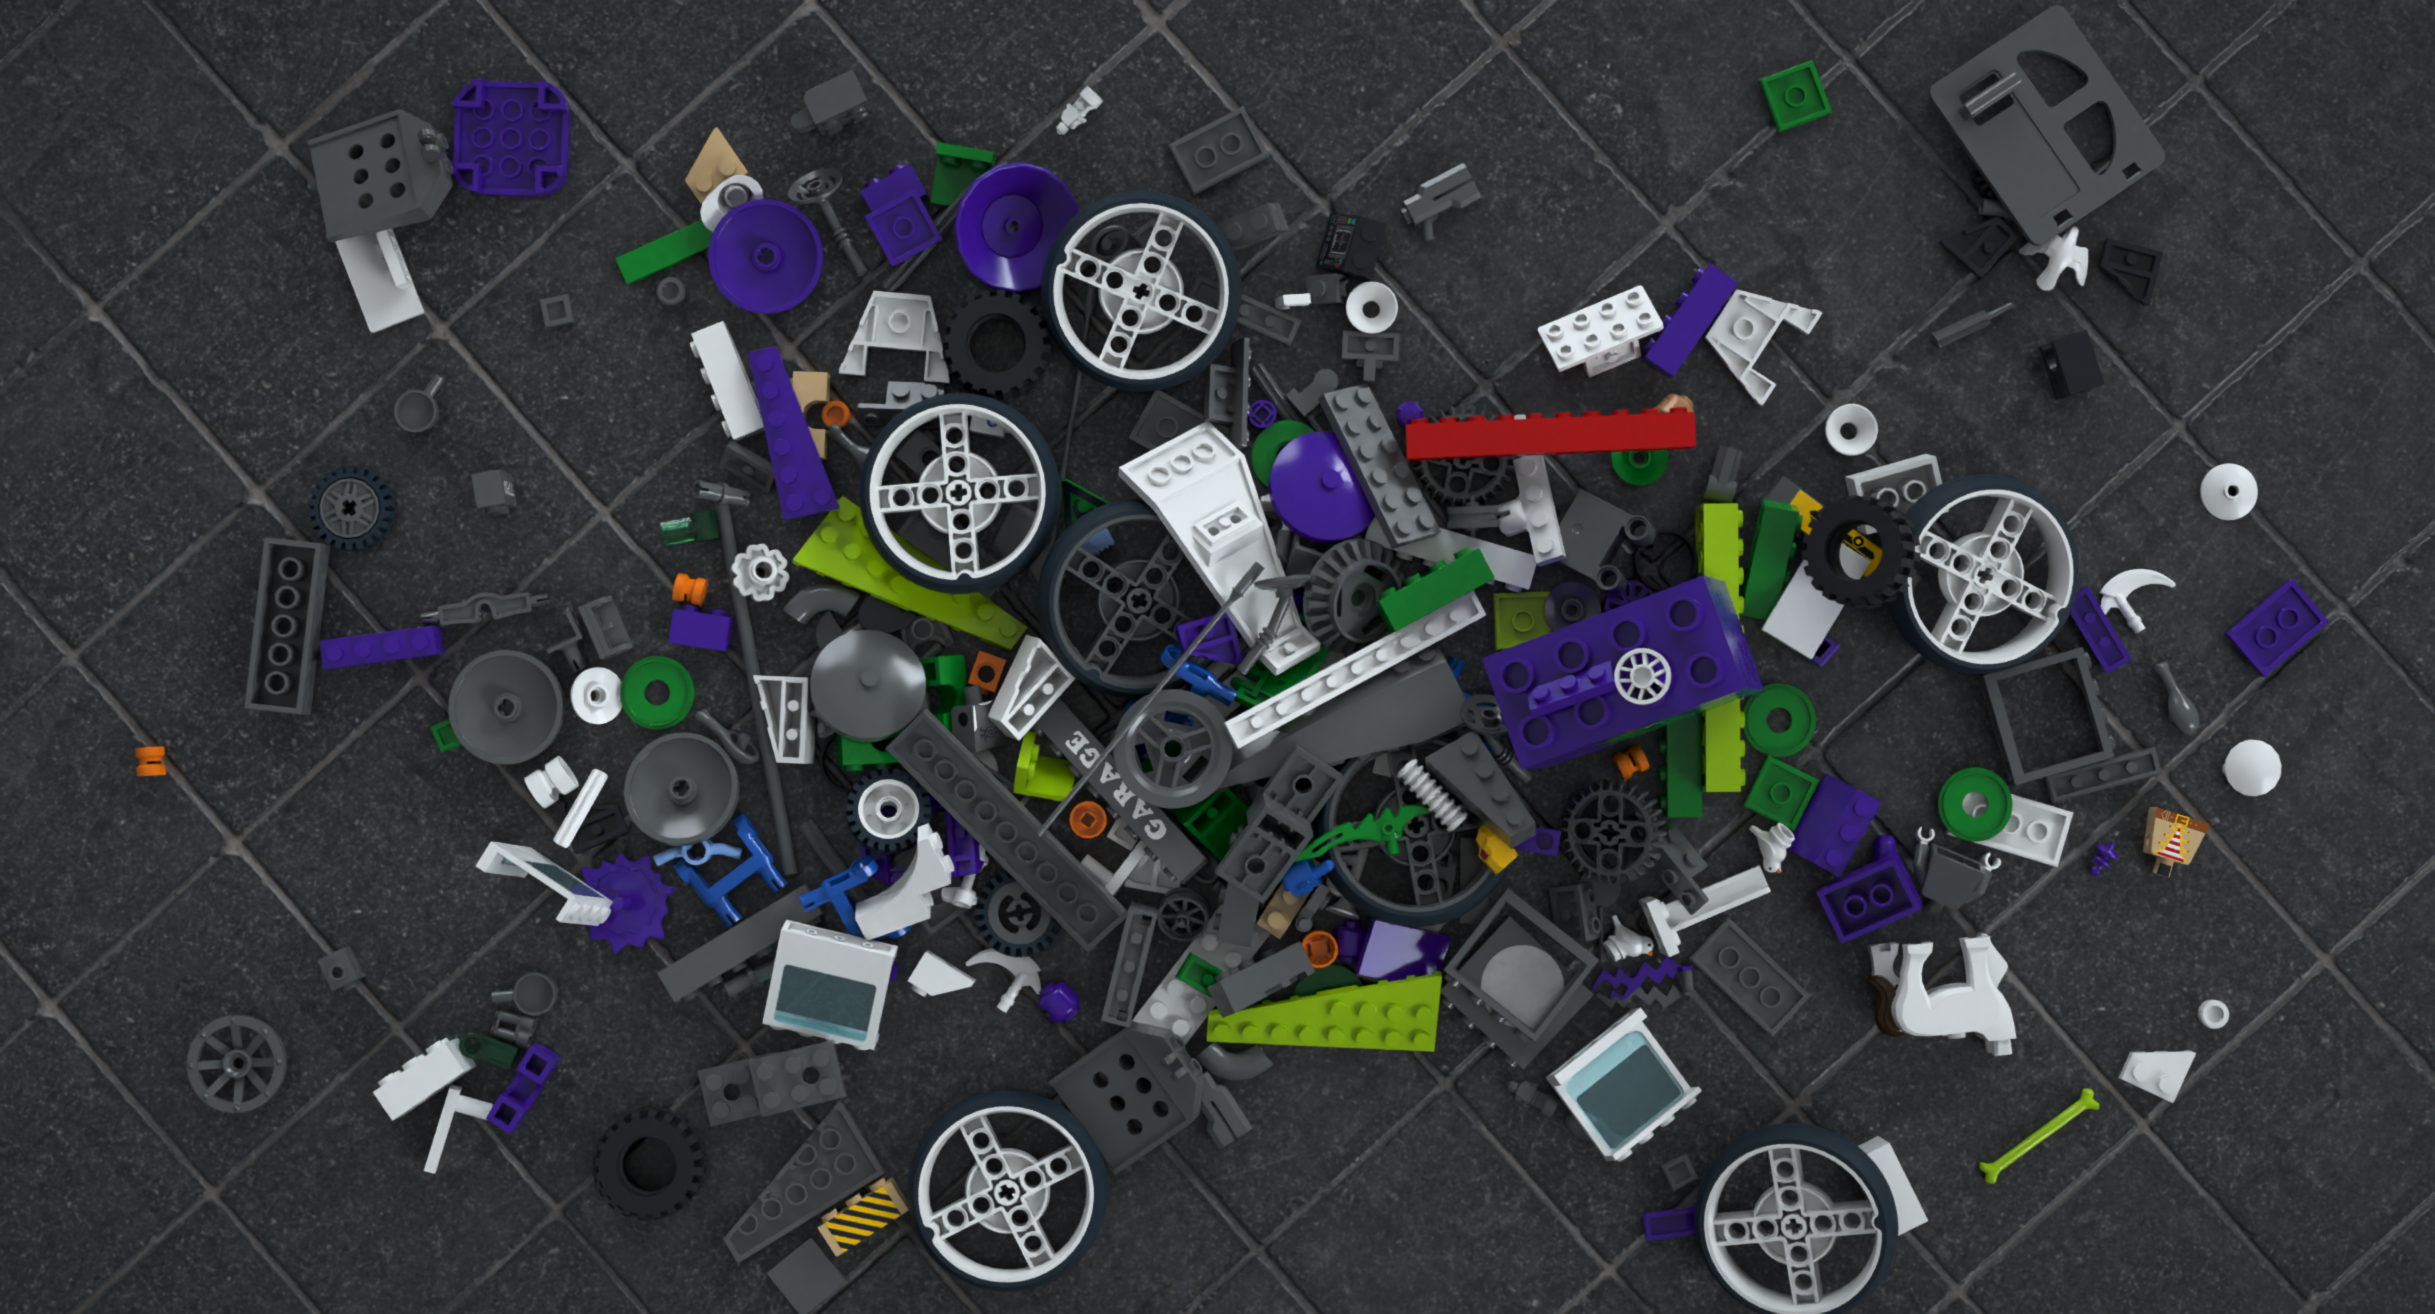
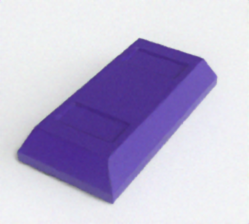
M1695 1207L1642 1213L1646 1242L1696 1236Z

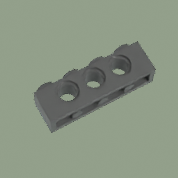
M917 429L896 456L921 476L926 468L924 464L925 456L930 452H935L938 456L942 455V449L937 446L940 440L928 430L923 434ZM956 457L950 462L951 471L961 472L964 469L958 464L961 461L960 457ZM993 485L989 489L986 486H983L981 489L984 499H991L996 494V488ZM957 486V491L952 492V496L956 497L957 501H962V496L967 495V490H963L962 486ZM1001 504L998 514L1004 509L1006 504Z

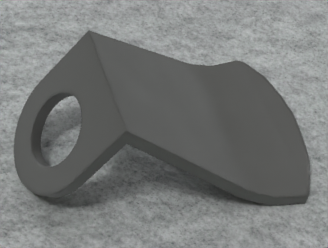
M1014 503L991 549L987 551L986 555L992 561L998 563L999 560L1001 561L1011 554L1026 537L1036 513L1023 505Z

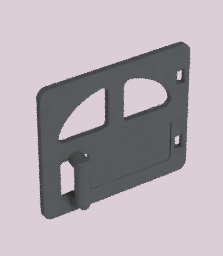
M2053 5L1936 82L1928 91V97L2027 241L2034 246L2045 244L2165 161V151L2066 9L2060 5ZM2026 52H2038L2054 56L2078 70L2085 77L2086 84L2056 106L2049 107L2018 64L2017 56ZM1990 75L1996 77L1997 82L1964 104L1961 103L1959 100L1961 94ZM2008 95L2012 100L2010 107L1983 125L1978 126L1973 120L1978 114ZM2095 103H2101L2106 107L2113 131L2112 158L2103 175L2094 173L2064 130L2066 122ZM2133 164L2138 172L2126 179L2122 170ZM2064 210L2070 218L2057 226L2053 217Z

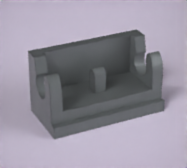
M611 595L601 597L578 607L601 660L610 659L634 648Z

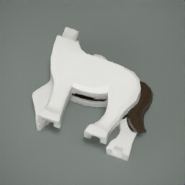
M1977 933L1976 938H1959L1965 963L1966 983L1944 984L1927 991L1922 983L1921 973L1925 960L1932 953L1933 942L1902 944L1903 962L1899 973L1900 978L1893 971V962L1898 954L1899 943L1867 945L1871 958L1872 976L1866 980V983L1873 989L1876 995L1875 1022L1878 1029L1885 1035L1899 1037L1905 1034L1914 1036L1942 1035L1948 1036V1039L1965 1038L1966 1032H1974L1977 1037L1985 1040L1987 1053H1993L1994 1056L2012 1054L2011 1039H2016L2014 1021L2007 1001L1997 989L2007 971L2008 965L1991 943V936Z

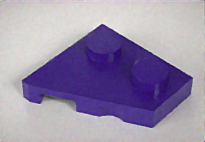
M1226 612L1190 656L1240 665L1243 661L1242 651L1235 625ZM1216 614L1174 626L1181 654L1185 653Z

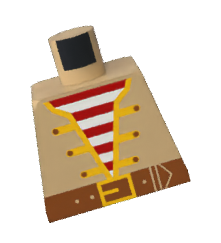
M2149 807L2143 852L2157 857L2152 873L2169 878L2174 862L2181 865H2189L2209 824L2158 807Z

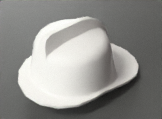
M735 175L724 180L702 203L700 214L705 227L714 232L720 220L733 208L748 201L763 199L762 188L756 180L745 175Z

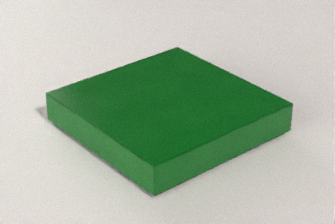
M1813 60L1758 80L1778 134L1832 113Z
M1766 755L1742 806L1777 824L1785 825L1791 831H1795L1819 780L1770 755Z

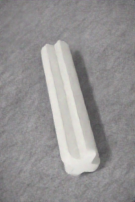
M598 769L592 770L553 841L564 848L569 847L606 782L607 774Z

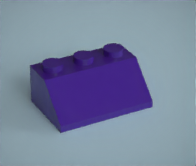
M1825 774L1803 812L1795 831L1792 832L1795 840L1787 850L1828 874L1839 877L1879 809L1881 802L1859 789Z

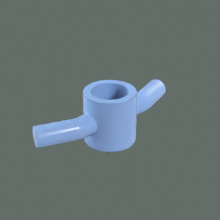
M708 839L701 842L706 849L703 858H694L691 855L690 849H692L693 845L671 847L653 857L657 866L683 857L691 865H700L707 863L713 855L718 854L740 860L743 849L724 843H712Z

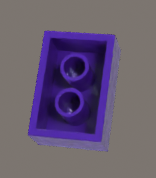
M1898 852L1819 885L1816 892L1841 944L1920 911L1922 907V901Z

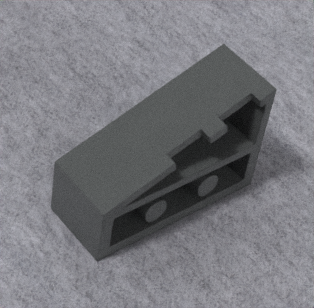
M1299 941L1279 951L1273 947L1260 954L1261 960L1254 962L1253 958L1237 965L1238 972L1232 974L1230 970H1227L1215 977L1217 982L1207 988L1222 1018L1236 1013L1268 995L1291 985V983L1315 973L1301 942Z

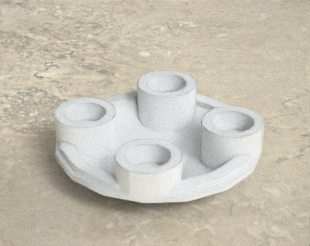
M2245 740L2230 750L2222 771L2234 790L2243 795L2259 796L2266 794L2276 786L2281 775L2282 765L2279 755L2272 746L2263 741Z

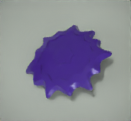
M619 853L615 863L603 861L599 869L582 867L586 884L613 901L610 906L611 913L604 923H600L599 926L588 925L591 930V939L608 940L613 954L618 953L627 944L642 948L648 938L664 939L661 921L668 913L665 900L674 892V888L665 886L661 881V874L652 870L649 855H645L641 859L632 862L623 853ZM582 890L579 894L583 896L593 897L584 890Z

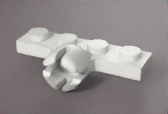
M1543 455L1524 456L1513 460L1520 493L1516 499L1498 505V512L1496 513L1497 516L1500 515L1501 517L1498 519V526L1501 532L1508 537L1526 531L1529 532L1535 562L1539 567L1566 559Z

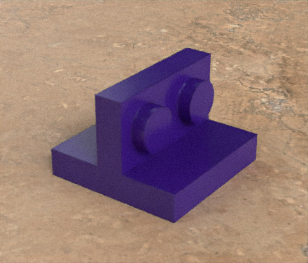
M915 189L865 216L892 267L943 240Z

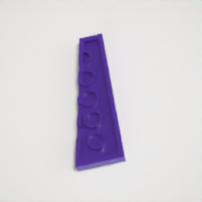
M774 346L748 352L783 520L786 521L840 509L839 502L823 466L778 347Z

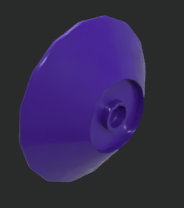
M1024 162L995 166L976 178L960 199L954 223L957 251L969 272L989 288L1006 290L1009 293L1039 290L1048 252L1062 228L1078 213V205L1066 184L1046 168ZM1015 221L1016 228L1010 231L1008 228L1009 223Z

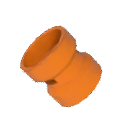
M678 573L673 588L672 600L677 602L687 600L692 605L701 607L705 599L708 580L700 577L690 579L687 574Z
M1638 743L1630 746L1628 751L1624 753L1619 751L1612 755L1616 769L1623 780L1632 777V774L1636 771L1643 772L1650 769L1647 758Z
M165 746L135 748V757L139 759V765L136 768L137 777L166 775V766L163 764L162 759L165 756ZM147 762H155V764H147Z

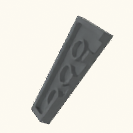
M931 488L924 496V501L927 504H932L938 499V496ZM913 511L897 535L946 570L952 572L949 535L933 528L925 520L921 511ZM955 519V527L958 530H965L961 523ZM962 543L957 548V555L961 559L968 558L972 553V548L968 543ZM978 545L980 569L994 565L995 563ZM1000 586L979 593L988 600H991Z

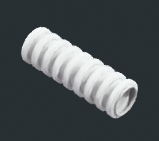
M1412 759L1398 772L1397 777L1399 779L1402 777L1404 779L1403 784H1408L1411 787L1409 790L1417 793L1415 797L1417 799L1421 798L1423 800L1422 804H1427L1430 812L1433 810L1435 813L1434 817L1436 819L1439 817L1442 820L1440 822L1442 825H1447L1448 828L1446 830L1448 832L1453 831L1467 818L1468 814L1466 812L1462 813L1460 811L1461 806H1456L1454 804L1455 800H1450L1447 797L1449 796L1447 792L1443 793V787L1441 785L1437 786L1435 784L1437 781L1429 778L1430 773H1425L1423 771L1424 767L1422 765L1419 767L1416 764L1418 762L1417 759Z

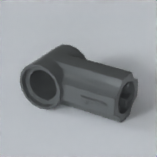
M1718 446L1711 474L1708 475L1704 485L1702 499L1720 504L1732 503L1737 487L1735 480L1743 454L1742 451L1731 447Z

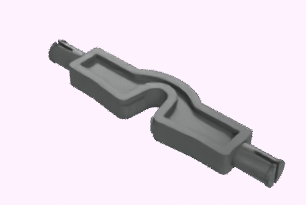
M488 592L479 593L471 596L465 602L443 605L437 608L438 611L421 613V618L432 617L421 621L423 625L440 622L442 626L479 623L482 620L481 608L484 604L489 605L493 619L499 620L517 614L533 612V607L550 605V600L539 601L549 599L550 597L548 593L531 596L529 592L506 596Z

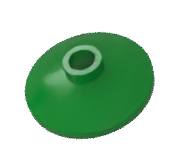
M1668 450L1611 452V462L1615 473L1626 483L1636 486L1648 485L1659 479L1666 470ZM1635 453L1643 455L1642 463L1634 461L1633 456Z

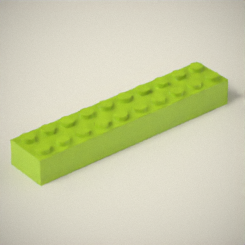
M1738 503L1702 504L1695 507V549L1698 556L1696 578L1707 576L1725 581L1739 619V613L1744 611L1743 596H1739V585H1743L1744 580L1743 568L1739 567V556L1743 555V539H1738V527L1743 526V512L1738 510ZM1744 697L1701 713L1702 792H1741V786H1745V769H1741L1740 757L1745 756V741L1740 740V728L1745 726L1744 711H1740V700H1743Z

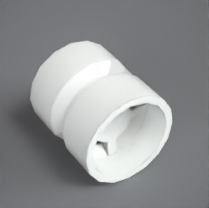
M560 756L546 763L544 771L537 769L524 778L531 794L543 808H547L558 801L560 793L567 795L579 787L578 780L571 768Z

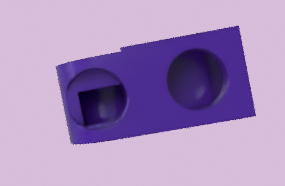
M1536 827L1535 836L1514 848L1557 857L1562 831Z

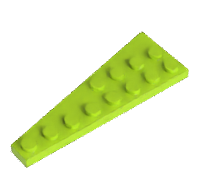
M844 496L838 501L840 509L828 513L793 558L792 563L798 567L800 565L813 570L820 576L830 577L850 588L851 586L871 594L870 596L904 610H911L924 615L929 620L939 621L951 626V629L960 632L961 630L976 636L981 641L1011 652L1028 628L979 592L971 594L941 593L926 589L905 579L891 568L877 552L865 529L860 508ZM890 530L900 546L916 560L935 569L948 571Z
M1433 971L1434 974L1419 977L1410 975L1406 976L1407 979L1391 982L1381 980L1378 981V984L1361 987L1352 985L1318 991L1316 995L1299 997L1295 995L1290 996L1288 1000L1271 1002V1000L1262 1001V1004L1248 1006L1222 1018L1218 1009L1208 1011L1206 1039L1207 1042L1434 1052L1442 974L1441 971Z

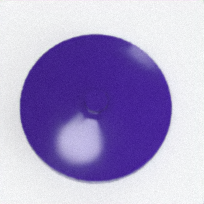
M757 199L740 204L720 220L711 236L708 261L715 284L728 300L750 312L775 314L794 308L812 293L822 273L824 254L822 242L815 226L800 210L782 201Z
M1314 432L1302 435L1287 444L1275 459L1268 482L1270 500L1280 520L1295 534L1317 543H1340L1362 533L1375 518V514L1335 433Z

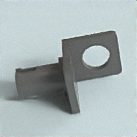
M570 605L564 611L575 635L549 646L546 652L549 654L556 650L561 651L572 674L579 669H584L588 664L585 662L576 644L579 642L578 640L585 636V632Z

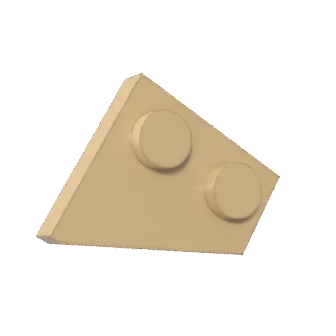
M718 127L713 129L685 181L702 204L705 198L727 178L735 175L747 176L749 173Z

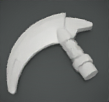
M2133 569L2125 571L2113 577L2101 589L2100 594L2103 597L2100 607L2105 615L2110 608H2119L2124 618L2127 619L2129 628L2131 627L2135 634L2145 629V626L2141 622L2142 619L2134 613V610L2127 602L2126 598L2128 595L2144 585L2161 584L2173 588L2175 583L2163 574L2152 570Z
M990 948L977 953L966 961V966L982 962L999 964L1013 973L1015 976L1014 982L1008 988L1007 993L1002 995L1001 1001L997 1005V1008L1005 1013L1010 1006H1013L1015 997H1017L1023 986H1031L1036 994H1039L1041 990V983L1037 973L1041 969L1030 957H1011Z

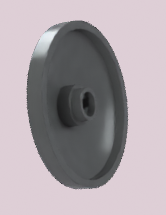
M876 630L853 631L834 639L818 655L810 679L812 703L821 720L839 735L861 742L882 741L901 733L918 716L926 693L924 669L915 652L899 638Z
M500 650L474 659L460 672L450 692L448 712L450 723L457 739L471 754L490 763L518 764L537 757L553 743L563 723L565 701L558 679L542 661L523 652Z
M694 733L669 734L648 744L638 753L630 765L624 785L625 804L633 822L651 839L670 846L695 845L717 834L732 817L740 792L738 773L729 755L713 740Z

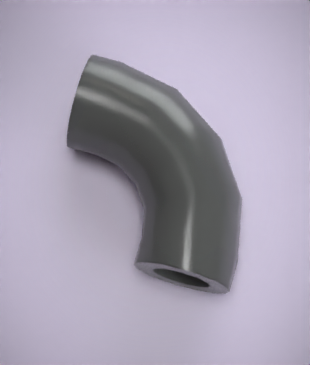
M816 583L801 589L786 604L783 611L804 625H807L816 613L824 610L834 611L847 618L859 603L862 595L839 583Z
M1210 1042L1194 1056L1199 1064L1212 1075L1230 1081L1252 1079L1274 1065L1271 1058L1259 1044H1253L1243 1052L1234 1053L1227 1051L1218 1042Z

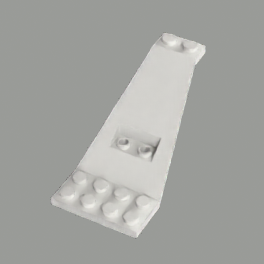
M1204 422L1119 467L1118 476L1155 511L1221 607L1229 599L1233 590L1232 587L1234 588L1255 561L1265 569L1254 582L1285 576L1281 561L1276 554V547L1245 455L1210 422ZM1254 582L1243 594L1244 597H1240L1233 602L1226 611V614L1250 648L1256 643L1254 639L1256 637L1259 638L1258 634L1260 632L1263 633V627L1268 626L1279 601V598H1276L1275 592L1254 587ZM1292 596L1285 616L1276 633L1278 637L1272 639L1274 641L1273 644H1268L1270 648L1268 650L1265 649L1258 659L1277 676L1320 650L1321 643L1302 626Z

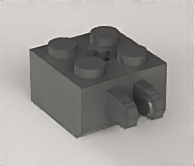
M852 69L806 91L803 100L807 108L798 111L797 114L794 113L792 118H790V125L801 134L818 128L822 135L825 133L833 135L840 132L844 124L851 121L859 123L869 117L868 113L872 112L873 109Z

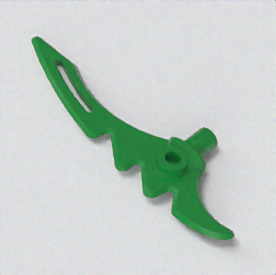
M1404 805L1400 807L1395 817L1391 809L1386 808L1377 821H1374L1373 815L1369 813L1356 829H1354L1351 822H1346L1314 840L1303 849L1295 862L1320 857L1332 847L1351 840L1386 842L1389 856L1399 854L1397 839L1402 838V832L1407 822L1415 816L1429 814L1430 811L1422 805ZM1340 833L1342 834V837L1328 843L1315 853H1312V850L1319 846L1321 843Z

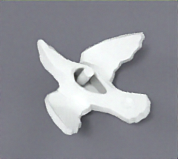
M2076 226L2068 227L2063 237L2056 235L2041 246H2034L2028 242L2019 250V253L2025 256L2044 253L2050 257L2047 268L2036 280L2040 289L2044 291L2053 289L2059 275L2066 267L2074 270L2077 284L2084 286L2088 269V249L2076 245L2079 233Z

